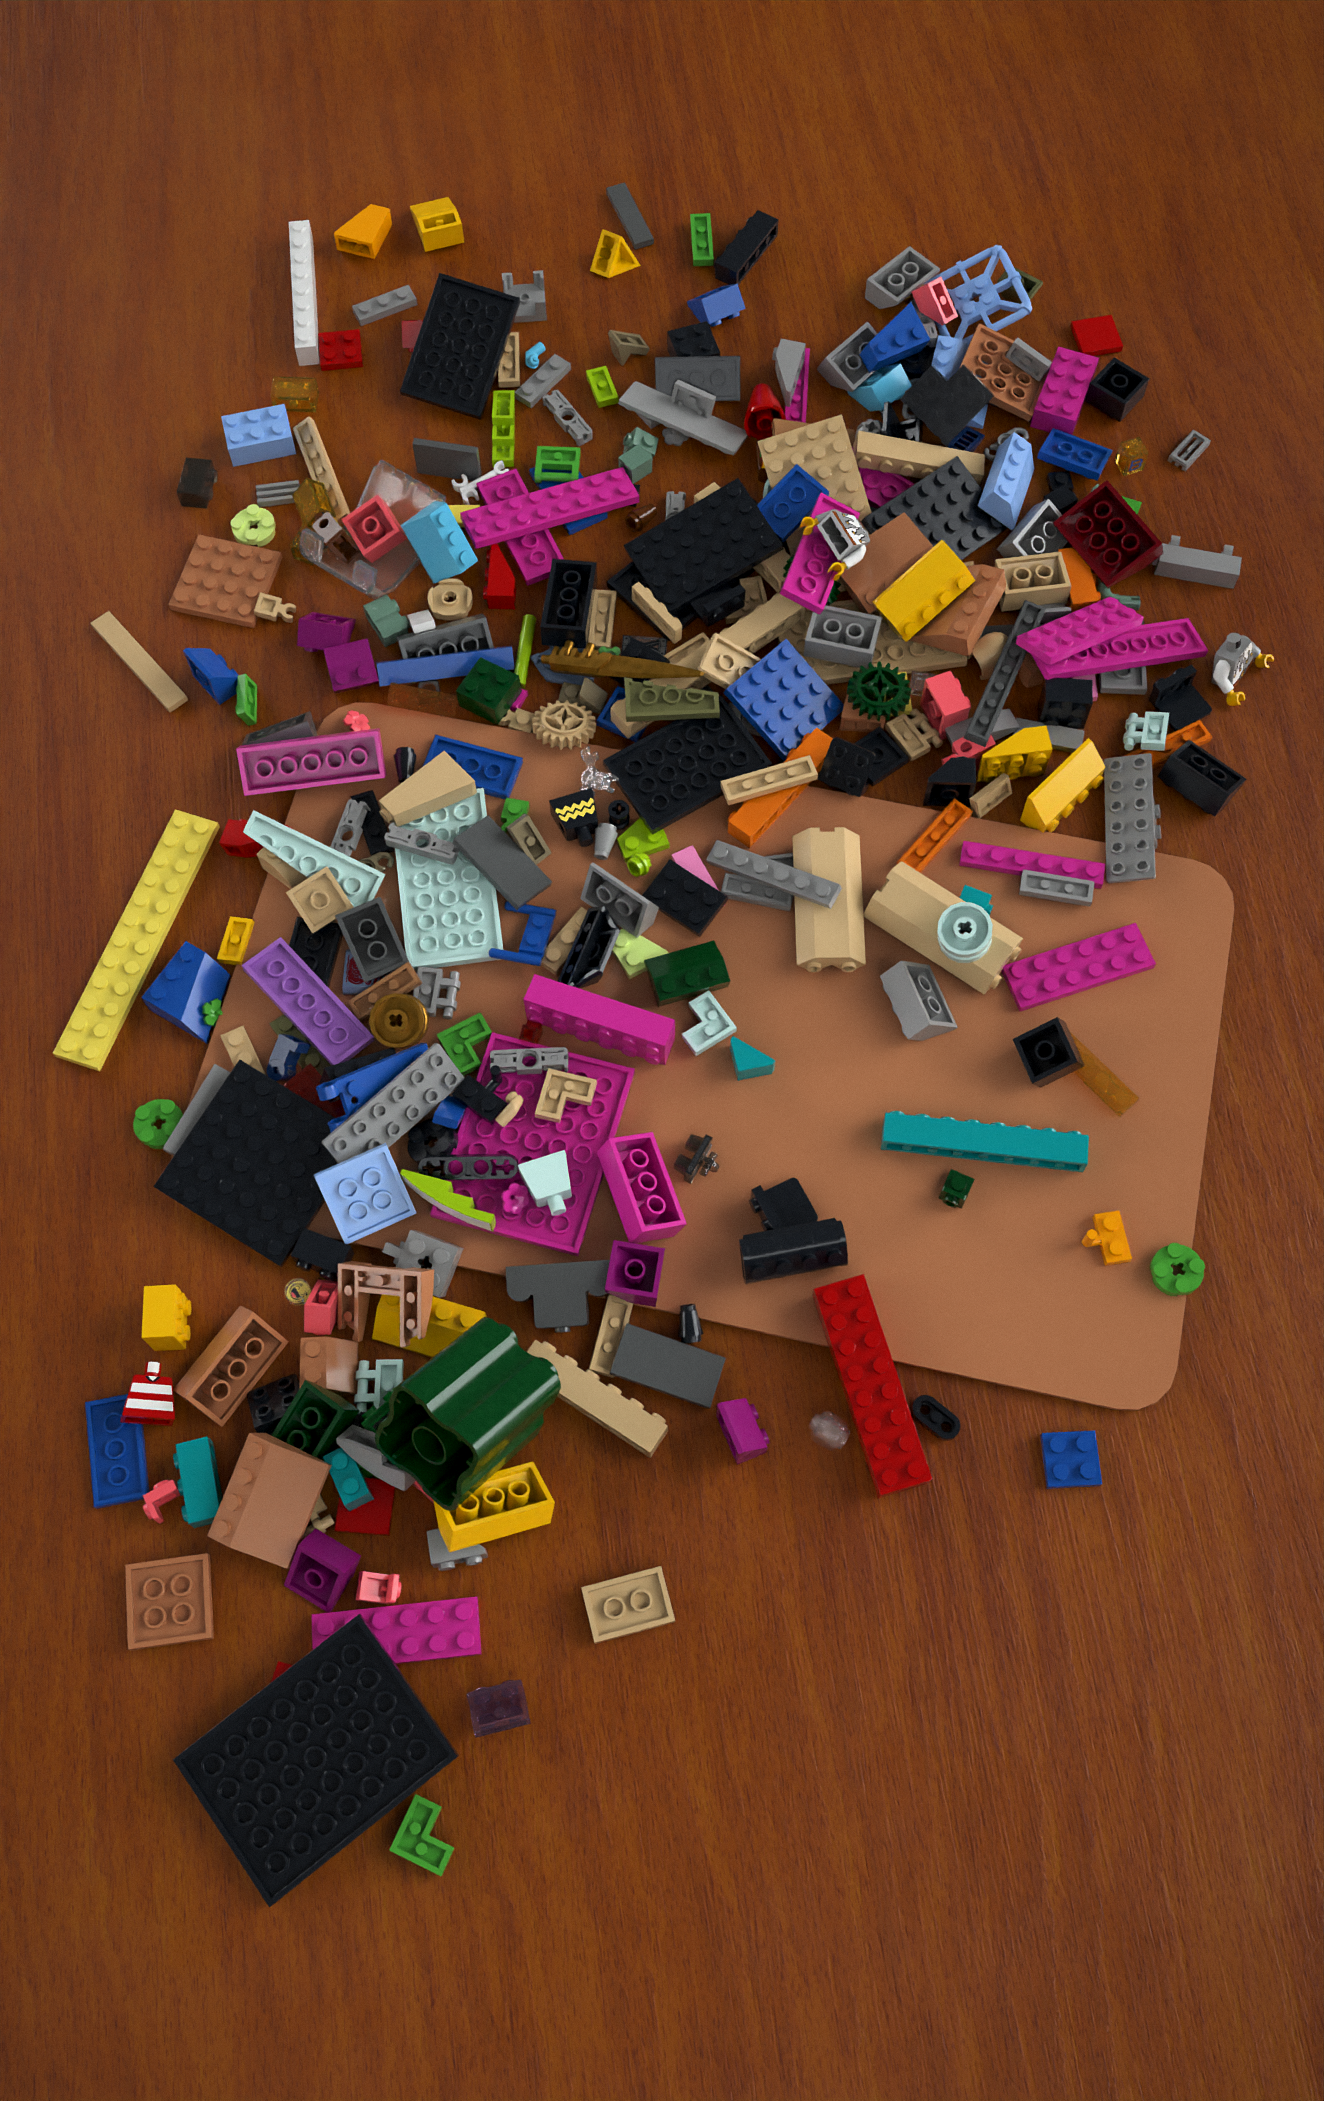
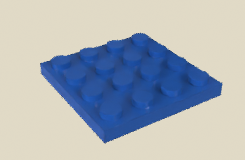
M787 639L782 641L723 692L783 761L786 760L788 753L793 748L797 749L807 733L811 734L816 727L822 730L843 711L844 707L840 699Z

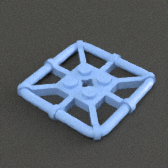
M1001 245L990 247L963 262L960 260L956 262L955 266L926 282L928 283L939 277H942L943 281L958 273L961 274L964 284L952 290L947 289L954 303L957 314H959L962 320L954 338H958L967 344H970L973 336L972 334L963 339L969 325L982 319L986 327L997 332L1029 315L1032 311L1030 299L1021 282V276L1015 270L1008 254ZM991 257L984 273L970 280L965 270ZM1000 258L1008 278L993 285L991 276ZM1014 286L1022 303L1001 300L998 293ZM979 296L978 302L972 300L974 297ZM1000 309L1015 312L993 324L988 318V315ZM934 321L941 336L951 337L945 324L941 325Z

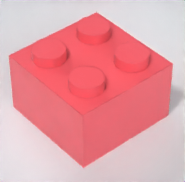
M378 494L341 519L363 556L371 563L408 539L389 506Z
M951 671L925 679L920 706L928 718L931 727L935 728L939 732L941 740L947 738L945 728L968 719L971 703L969 698L962 693L961 684L957 678H954Z

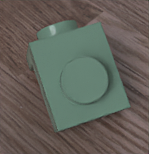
M636 427L624 437L623 445L625 446L623 454L639 444L644 450H648L653 458L659 438Z

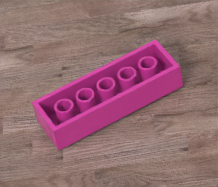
M380 728L242 745L236 748L244 796L385 778L387 775Z
M534 974L523 999L526 1017L531 1024L539 1027L543 1025L550 1027L559 1034L568 1033L574 1035L577 1039L584 1042L589 1040L596 1042L605 1049L614 1048L620 1050L629 1057L638 1056L644 1058L650 1064L665 1065L675 1041L674 1019Z

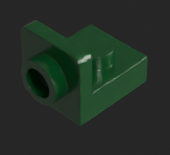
M951 1169L938 1198L943 1200V1203L949 1207L962 1208L975 1179Z

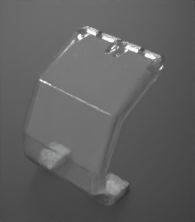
M380 460L378 465L373 467L357 508L378 494L387 503L398 523L402 525L432 502H445L446 496L432 489L430 494L429 486L417 479H413L412 476L399 469L396 470L395 474V467ZM308 528L301 531L299 548L305 559L372 600L394 592L421 562L411 543L406 539L373 563L360 552L346 565L327 545L324 546L325 538ZM339 537L335 542L341 544L343 539Z

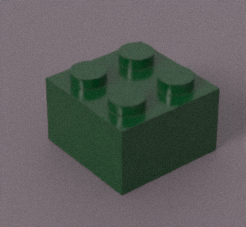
M480 657L457 688L456 695L460 707L498 725L520 695L522 689L519 675Z

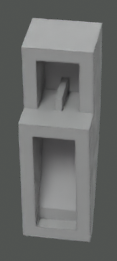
M1010 709L1001 710L991 733L994 741L1020 729ZM972 717L945 728L946 737L951 746L954 741L965 736Z
M351 1425L336 1438L337 1444L351 1458L384 1482L406 1491L416 1481L410 1474L398 1469L379 1451L375 1443L376 1433Z

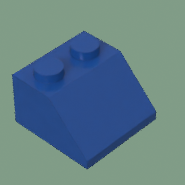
M738 284L721 286L686 301L688 307L700 323L707 321L710 327L721 324V319L728 317V319L735 318L740 315L739 311L746 309Z
M186 648L183 650L193 677L219 705L237 694L238 674L233 668L230 670L227 667L226 661L220 654L216 655L208 648Z

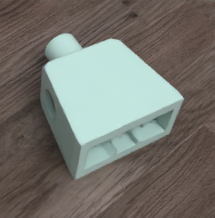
M565 1150L519 1164L520 1176L536 1206L543 1207L548 1205L552 1216L566 1212L563 1200L572 1197Z

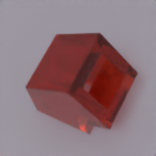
M528 1020L522 1026L519 1040L538 1044L543 1035L542 1024Z

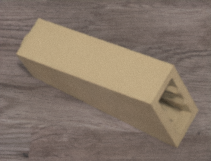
M443 751L379 800L380 815L387 823L391 821L395 823V826L400 827L473 796L477 793L475 780Z

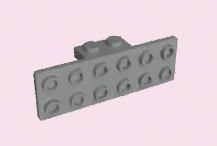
M681 380L676 381L672 396H668L635 381L618 402L619 405L624 406L627 410L644 415L647 419L655 420L667 428L675 429L685 436L695 438L705 445L721 450L725 454L734 455L748 437L744 429L712 415L716 396Z
M1151 753L1104 759L1107 883L1155 879V848H1157V839H1161V827L1157 825V819L1161 818L1160 805H1155L1153 797Z
M434 1043L322 1140V1144L338 1164L384 1143L389 1148L453 1092L465 1078L440 1044Z

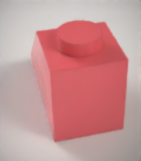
M942 277L934 279L911 292L919 311L937 323L944 325L958 317Z
M318 1279L304 1304V1332L313 1333L318 1336L330 1335L338 1316V1282Z

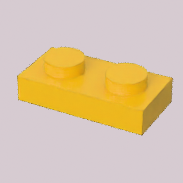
M230 916L217 956V960L220 963L242 965L255 923L253 919Z

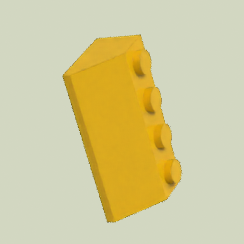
M941 540L872 602L892 631L907 642L974 583L975 579L966 565Z
M1088 738L1027 797L1020 819L1027 827L1040 830L1042 833L1045 831L1053 832L1058 826L1059 820L1062 817L1067 818L1074 810V805L1077 802L1082 803L1089 795L1088 791L1092 787L1096 789L1102 783L1105 765L1092 740Z
M382 1294L377 1306L372 1339L402 1348L400 1347V1296ZM433 1297L425 1338L419 1340L415 1336L410 1339V1345L403 1347V1349L434 1357L481 1318L487 1317L486 1313Z
M534 1462L497 1471L455 1510H446L434 1501L439 1531L449 1553L551 1523L555 1504Z

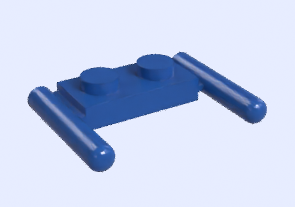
M506 901L504 904L505 910L529 914L519 952L491 948L489 956L496 959L541 966L557 910L528 904L516 910Z

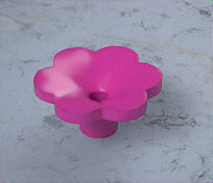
M518 1183L510 1184L508 1190H505L501 1196L503 1210L506 1212L511 1211L513 1214L520 1213L522 1207H525L529 1202L527 1196L528 1188Z

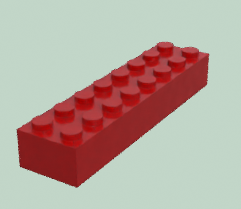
M864 1274L814 1288L812 1293L813 1300L878 1499L930 1483L933 1479Z

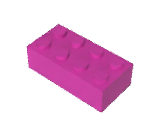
M1058 346L1035 406L1030 427L1046 432H1051L1052 428L1073 435L1086 399L1089 384L1095 375L1099 361L1098 357Z
M653 1132L609 1138L597 1151L628 1241L630 1243H642L674 1237L687 1223Z

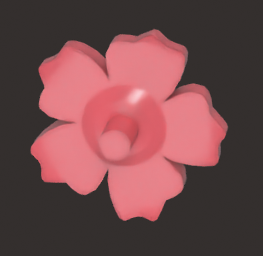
M353 710L347 712L343 722L345 726H350L349 729L352 732L370 729L369 721L364 714L359 715V712Z

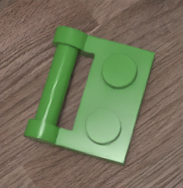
M537 446L535 483H542V481L570 482L578 480L580 448ZM543 469L572 470V473H555L542 471Z

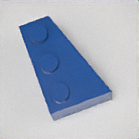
M911 302L860 353L869 373L920 352L930 341Z

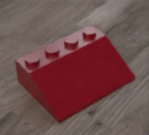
M1108 480L1053 522L1057 530L1107 588L1146 568L1163 554L1162 542Z

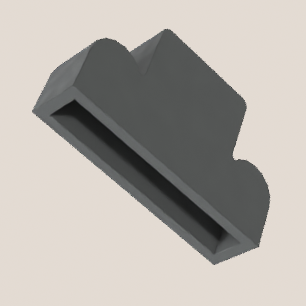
M610 1260L506 1267L507 1292L513 1300L518 1302H527L533 1298L534 1321L537 1328H555V1333L571 1332L570 1327L587 1326L589 1324L588 1293L596 1297H604L609 1294L605 1292V1285Z

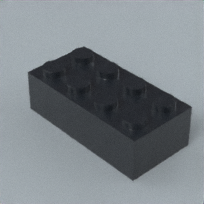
M552 559L540 626L542 645L564 647L565 642L570 640L574 642L573 648L585 649L588 643L594 593L598 581L597 562Z

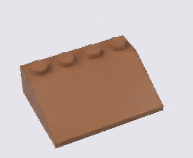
M905 512L870 534V543L866 546L863 559L850 569H844L843 574L839 578L861 613L873 615L878 612L872 601L933 548V545Z
M985 564L966 566L975 582L909 640L969 657L1006 589L1004 569Z
M249 1433L207 1536L232 1549L290 1569L297 1547L302 1540L332 1465L267 1433Z

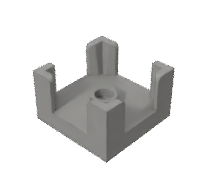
M543 270L533 271V284L513 285L512 273H502L503 292L520 298V305L514 323L547 320Z

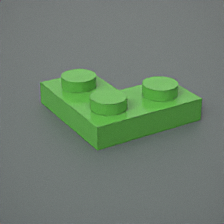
M480 1012L438 1033L437 1038L457 1069L465 1076L481 1066V1062L472 1046L491 1037L492 1031Z
M415 1794L389 1851L442 1876L455 1849L430 1836L442 1807Z

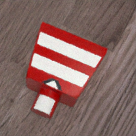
M147 1362L145 1363L144 1375L136 1374L133 1376L120 1423L159 1426L173 1425L175 1420L173 1382L170 1377L160 1376L161 1363Z

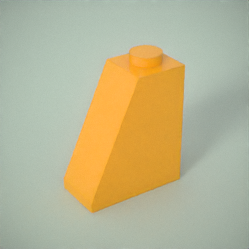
M370 204L334 233L337 250L375 259L392 226L390 209Z

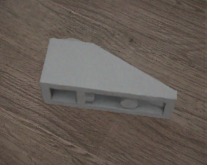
M781 339L779 346L774 348L772 360L776 361L775 371L785 405L790 407L805 359L806 343Z

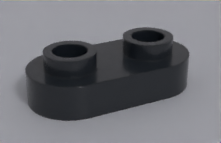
M922 1395L913 1402L911 1412L914 1419L937 1438L943 1441H950L958 1435L960 1431L959 1419L936 1399L929 1395ZM923 1406L927 1407L929 1414H922L920 1408ZM948 1424L950 1431H943L941 1425Z

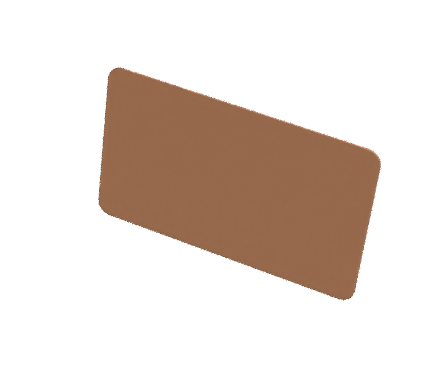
M355 702L340 707L328 715L317 730V735L352 732L349 729L350 726H345L343 722L347 712L353 710L359 712V715L364 714L369 721L370 729L380 728L386 777L297 789L285 825L330 847L346 804L351 799L350 796L373 790L380 808L379 800L401 784L398 782L393 757L396 749L400 747L414 749V753L417 755L414 768L415 773L422 768L435 735L523 758V764L509 798L529 801L530 807L527 815H529L552 852L537 864L542 872L552 881L551 886L526 903L528 905L557 910L548 946L581 907L587 911L588 908H592L580 899L591 863H595L628 887L643 895L666 863L672 860L671 855L693 845L716 887L721 892L725 873H735L710 865L706 861L716 840L765 857L793 853L792 836L808 828H820V832H834L835 827H844L860 836L864 914L872 896L877 890L880 891L886 882V876L896 866L897 861L942 811L864 796H851L848 793L807 786L764 834L748 848L728 833L727 822L730 814L735 810L738 811L744 801L728 805L723 795L665 827L664 832L670 843V848L648 855L652 864L648 873L645 876L635 877L628 870L627 862L625 863L617 844V838L636 822L640 816L603 765L604 759L621 750L581 743L580 748L575 745L572 746L571 750L568 747L560 750L559 746L550 748V743L542 744V739H536V734L377 703ZM592 788L598 824L609 823L608 807L615 800H623L629 805L630 823L625 829L616 830L618 836L608 859H597L594 857L595 834H592L594 842L587 847H581L578 839L567 841L550 813L549 800ZM485 794L487 816L489 815L501 828L504 824L501 822V815L505 800ZM970 817L924 868L921 874L957 897H960L965 885L992 895L989 904L994 906L990 918L1023 938L1019 945L1022 949L1015 961L1010 959L1006 964L1136 923L1156 963L1155 967L1020 1012L1002 972L999 974L1002 979L995 989L990 988L983 994L865 917L866 965L856 968L853 972H844L833 965L822 968L819 972H808L807 969L797 965L794 897L790 911L728 899L725 906L722 907L700 937L659 910L654 924L641 934V936L667 950L669 953L714 940L724 958L731 981L728 987L712 991L711 994L735 1024L737 1031L698 1056L693 1054L682 1039L684 1032L700 1023L689 1008V1002L698 996L658 1007L647 970L629 979L613 953L608 959L603 976L599 982L580 989L674 1019L675 1041L665 1065L650 1064L644 1058L638 1056L629 1057L620 1050L614 1048L605 1049L596 1042L590 1040L584 1042L577 1039L574 1035L568 1033L559 1034L550 1027L544 1025L539 1027L531 1024L526 1017L523 999L534 974L558 981L561 971L556 976L543 966L507 960L440 967L439 969L443 970V978H450L451 971L460 973L459 981L461 985L455 999L457 1001L456 1011H453L452 1019L443 1018L444 1009L437 1008L436 1017H429L428 1030L423 1039L417 1044L427 1043L428 1049L434 1043H438L442 1047L437 1038L438 1033L481 1012L493 1033L552 1048L566 1047L568 1052L635 1069L615 1137L653 1132L687 1224L674 1237L636 1243L665 1248L656 1307L634 1303L633 1305L679 1315L680 1305L695 1304L700 1320L829 1347L813 1300V1289L864 1274L893 1362L1104 1408L1137 1411L1157 1403L1171 1388L1178 1366L1186 1294L1169 1296L1161 1292L1152 1280L1150 1263L1161 1248L1171 1243H1178L1191 1249L1193 1246L1234 916L1233 893L1225 878L1211 866L1193 859L1155 852V879L1109 884L1106 880L1105 842L1047 831L1042 833L1037 829ZM384 820V823H385V825H386L387 831H388V833H389L388 827H389L390 823H392V822L390 821L389 823H387V822ZM507 831L506 834L514 841L510 833ZM345 832L342 840H350L353 832ZM363 832L356 850H352L350 856L357 861L371 856ZM963 841L1104 863L1103 885L1101 889L1094 888L1090 907L1019 895L1021 880L1019 875L959 866ZM394 848V851L389 853L394 858L392 868L387 867L388 860L386 858L378 862L380 866H385L386 870L382 872L385 874V877L375 898L381 897L405 951ZM270 873L267 874L252 918L255 923L242 965L280 937L289 945L296 919L301 917L286 894L290 888ZM496 889L503 949L519 952L529 914L505 910L504 904L507 900ZM343 935L329 989L355 1016L347 1001L356 995H343L342 989L346 950L349 949ZM900 961L930 965L958 1028L923 1041L909 1040L902 1032V1025L892 1009V1002L888 994L883 989L880 975ZM236 964L221 1008L222 1015L218 1017L188 1106L214 1064L229 1072L233 1070L234 1065L220 1035L238 1027L244 1026L264 1072L268 1076L266 1071L267 1065L278 1038L269 1023L282 1016L283 1013L245 973L240 964ZM441 988L439 998H446L447 989ZM413 989L412 991H410L409 993H407L406 995H412V996H413L414 989ZM399 1016L397 1018V1023L399 1025L403 1024V1022L401 1021V1019L403 1018L402 1016ZM1058 1017L1066 1022L1085 1067L1040 1088L1032 1084L1013 1042V1038ZM367 1019L362 1024L373 1035L369 1019ZM374 1036L375 1041L356 1054L353 1059L392 1047L382 1044ZM732 1036L774 1059L775 1069L773 1073L738 1081L730 1052V1039ZM490 1037L472 1046L481 1063ZM413 1046L405 1048L394 1047L396 1053H398ZM298 1063L294 1079L289 1082L276 1081L335 1118L346 1115L341 1100L329 1103L328 1100L320 1101L316 1087ZM479 1069L463 1077L466 1078L469 1075L476 1080ZM355 1096L351 1099L352 1103L356 1102ZM439 1104L436 1107H434L428 1114H426L413 1127L418 1126L425 1120L433 1118L434 1113L437 1110ZM901 1111L905 1115L926 1114L931 1118L952 1117L957 1121L974 1119L984 1124L1000 1122L1011 1127L1026 1125L1031 1127V1129L1037 1130L1052 1128L1056 1132L1064 1133L1078 1131L1082 1135H1089L1088 1164L1083 1172L881 1150L883 1119L885 1112ZM460 1122V1124L458 1125L457 1129H455L456 1132H457V1134H458V1131H459L461 1122ZM410 1129L388 1148L399 1174L402 1169L419 1173V1164L411 1158L408 1152V1133ZM705 1137H710L694 1169L690 1174L686 1173L689 1164L692 1162ZM432 1139L429 1142V1146L432 1148L436 1145L434 1144V1142H437L438 1140ZM444 1164L436 1168H426L423 1166L424 1169H428L430 1174L433 1173L434 1169H442L441 1174H444ZM951 1169L975 1179L962 1208L949 1207L943 1203V1200L938 1198ZM604 1174L579 1256L432 1218L430 1213L433 1204L423 1199L405 1183V1188L416 1210V1214L360 1238L351 1244L383 1250L386 1242L400 1246L401 1241L406 1242L410 1230H417L464 1248L457 1267L506 1277V1267L610 1260L613 1240L629 1241ZM790 1178H796L818 1215L817 1221L835 1218L836 1221H842L847 1241L848 1265L746 1285L743 1280L739 1239H743V1235L764 1231L759 1214H755L749 1204L751 1189L761 1185L765 1191ZM325 1201L307 1229L344 1242ZM1119 1210L1132 1260L1127 1263L1105 1266L1100 1245L1085 1247L1082 1245V1239L1088 1230H1095L1092 1218L1094 1214ZM1171 1265L1174 1269L1173 1275L1177 1276L1179 1273L1183 1275L1182 1268L1179 1265Z

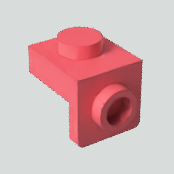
M163 1480L153 1487L154 1490L143 1495L146 1502L143 1505V1509L149 1520L154 1519L159 1524L165 1521L159 1507L180 1496L178 1485L174 1480Z
M366 1571L359 1572L357 1601L387 1605L395 1603L396 1599L399 1598L401 1593L399 1574L387 1575Z

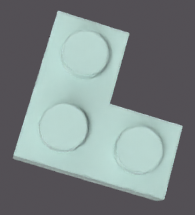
M709 990L689 1002V1008L700 1023L684 1032L682 1039L695 1056H698L737 1031L735 1024Z

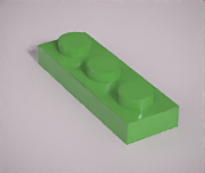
M710 213L690 214L693 266H714Z

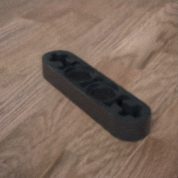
M512 1154L428 1155L422 1158L418 1165L419 1174L442 1180L508 1179L517 1173L519 1162ZM441 1160H445V1174H441L442 1169H434L433 1173L430 1174L428 1169L423 1167L427 1165L428 1161H432L433 1166H441ZM457 1160L463 1165L462 1172L458 1174L452 1173L449 1170V1163L451 1161ZM478 1160L486 1161L489 1166L488 1171L485 1173L477 1172L474 1168L475 1162ZM492 1160H497L496 1165H503L505 1160H509V1164L514 1165V1167L510 1169V1172H505V1168H496V1173H492Z

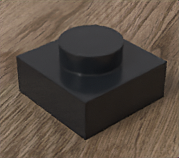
M1069 471L1048 473L1047 482L1050 492L1064 484L1070 491H1073L1074 487Z

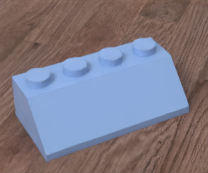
M1015 432L998 447L978 503V507L1010 530L1015 528L1034 472L1031 444Z

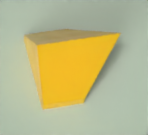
M602 229L591 265V272L611 278L641 266L622 236Z

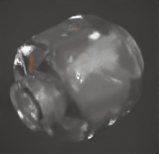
M825 1411L821 1415L815 1414L809 1424V1428L812 1429L811 1440L829 1451H833L836 1448L841 1449L850 1434L847 1421L831 1411Z

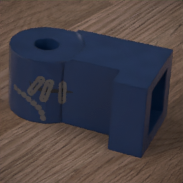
M279 1034L267 1065L268 1077L274 1081L289 1082L294 1079L301 1053L308 1054L311 1044L293 1035Z

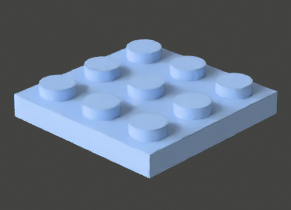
M386 1143L314 1174L345 1244L352 1243L416 1214V1210Z

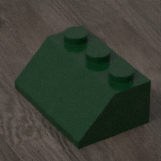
M714 940L644 960L658 1007L702 995L708 990L712 992L726 988L731 981L724 958Z
M305 1380L271 1436L324 1461L323 1456L336 1450L338 1447L336 1438L350 1427L360 1410L340 1395Z

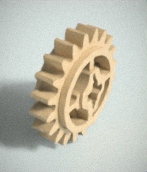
M568 700L565 703L556 701V704L553 705L548 702L547 708L540 706V711H535V717L532 718L533 733L536 734V739H542V744L550 743V748L559 746L560 750L564 747H568L571 750L572 746L575 745L580 748L581 742L588 744L589 738L593 739L596 732L595 716H592L591 710L586 711V706L579 707L578 702L570 704Z

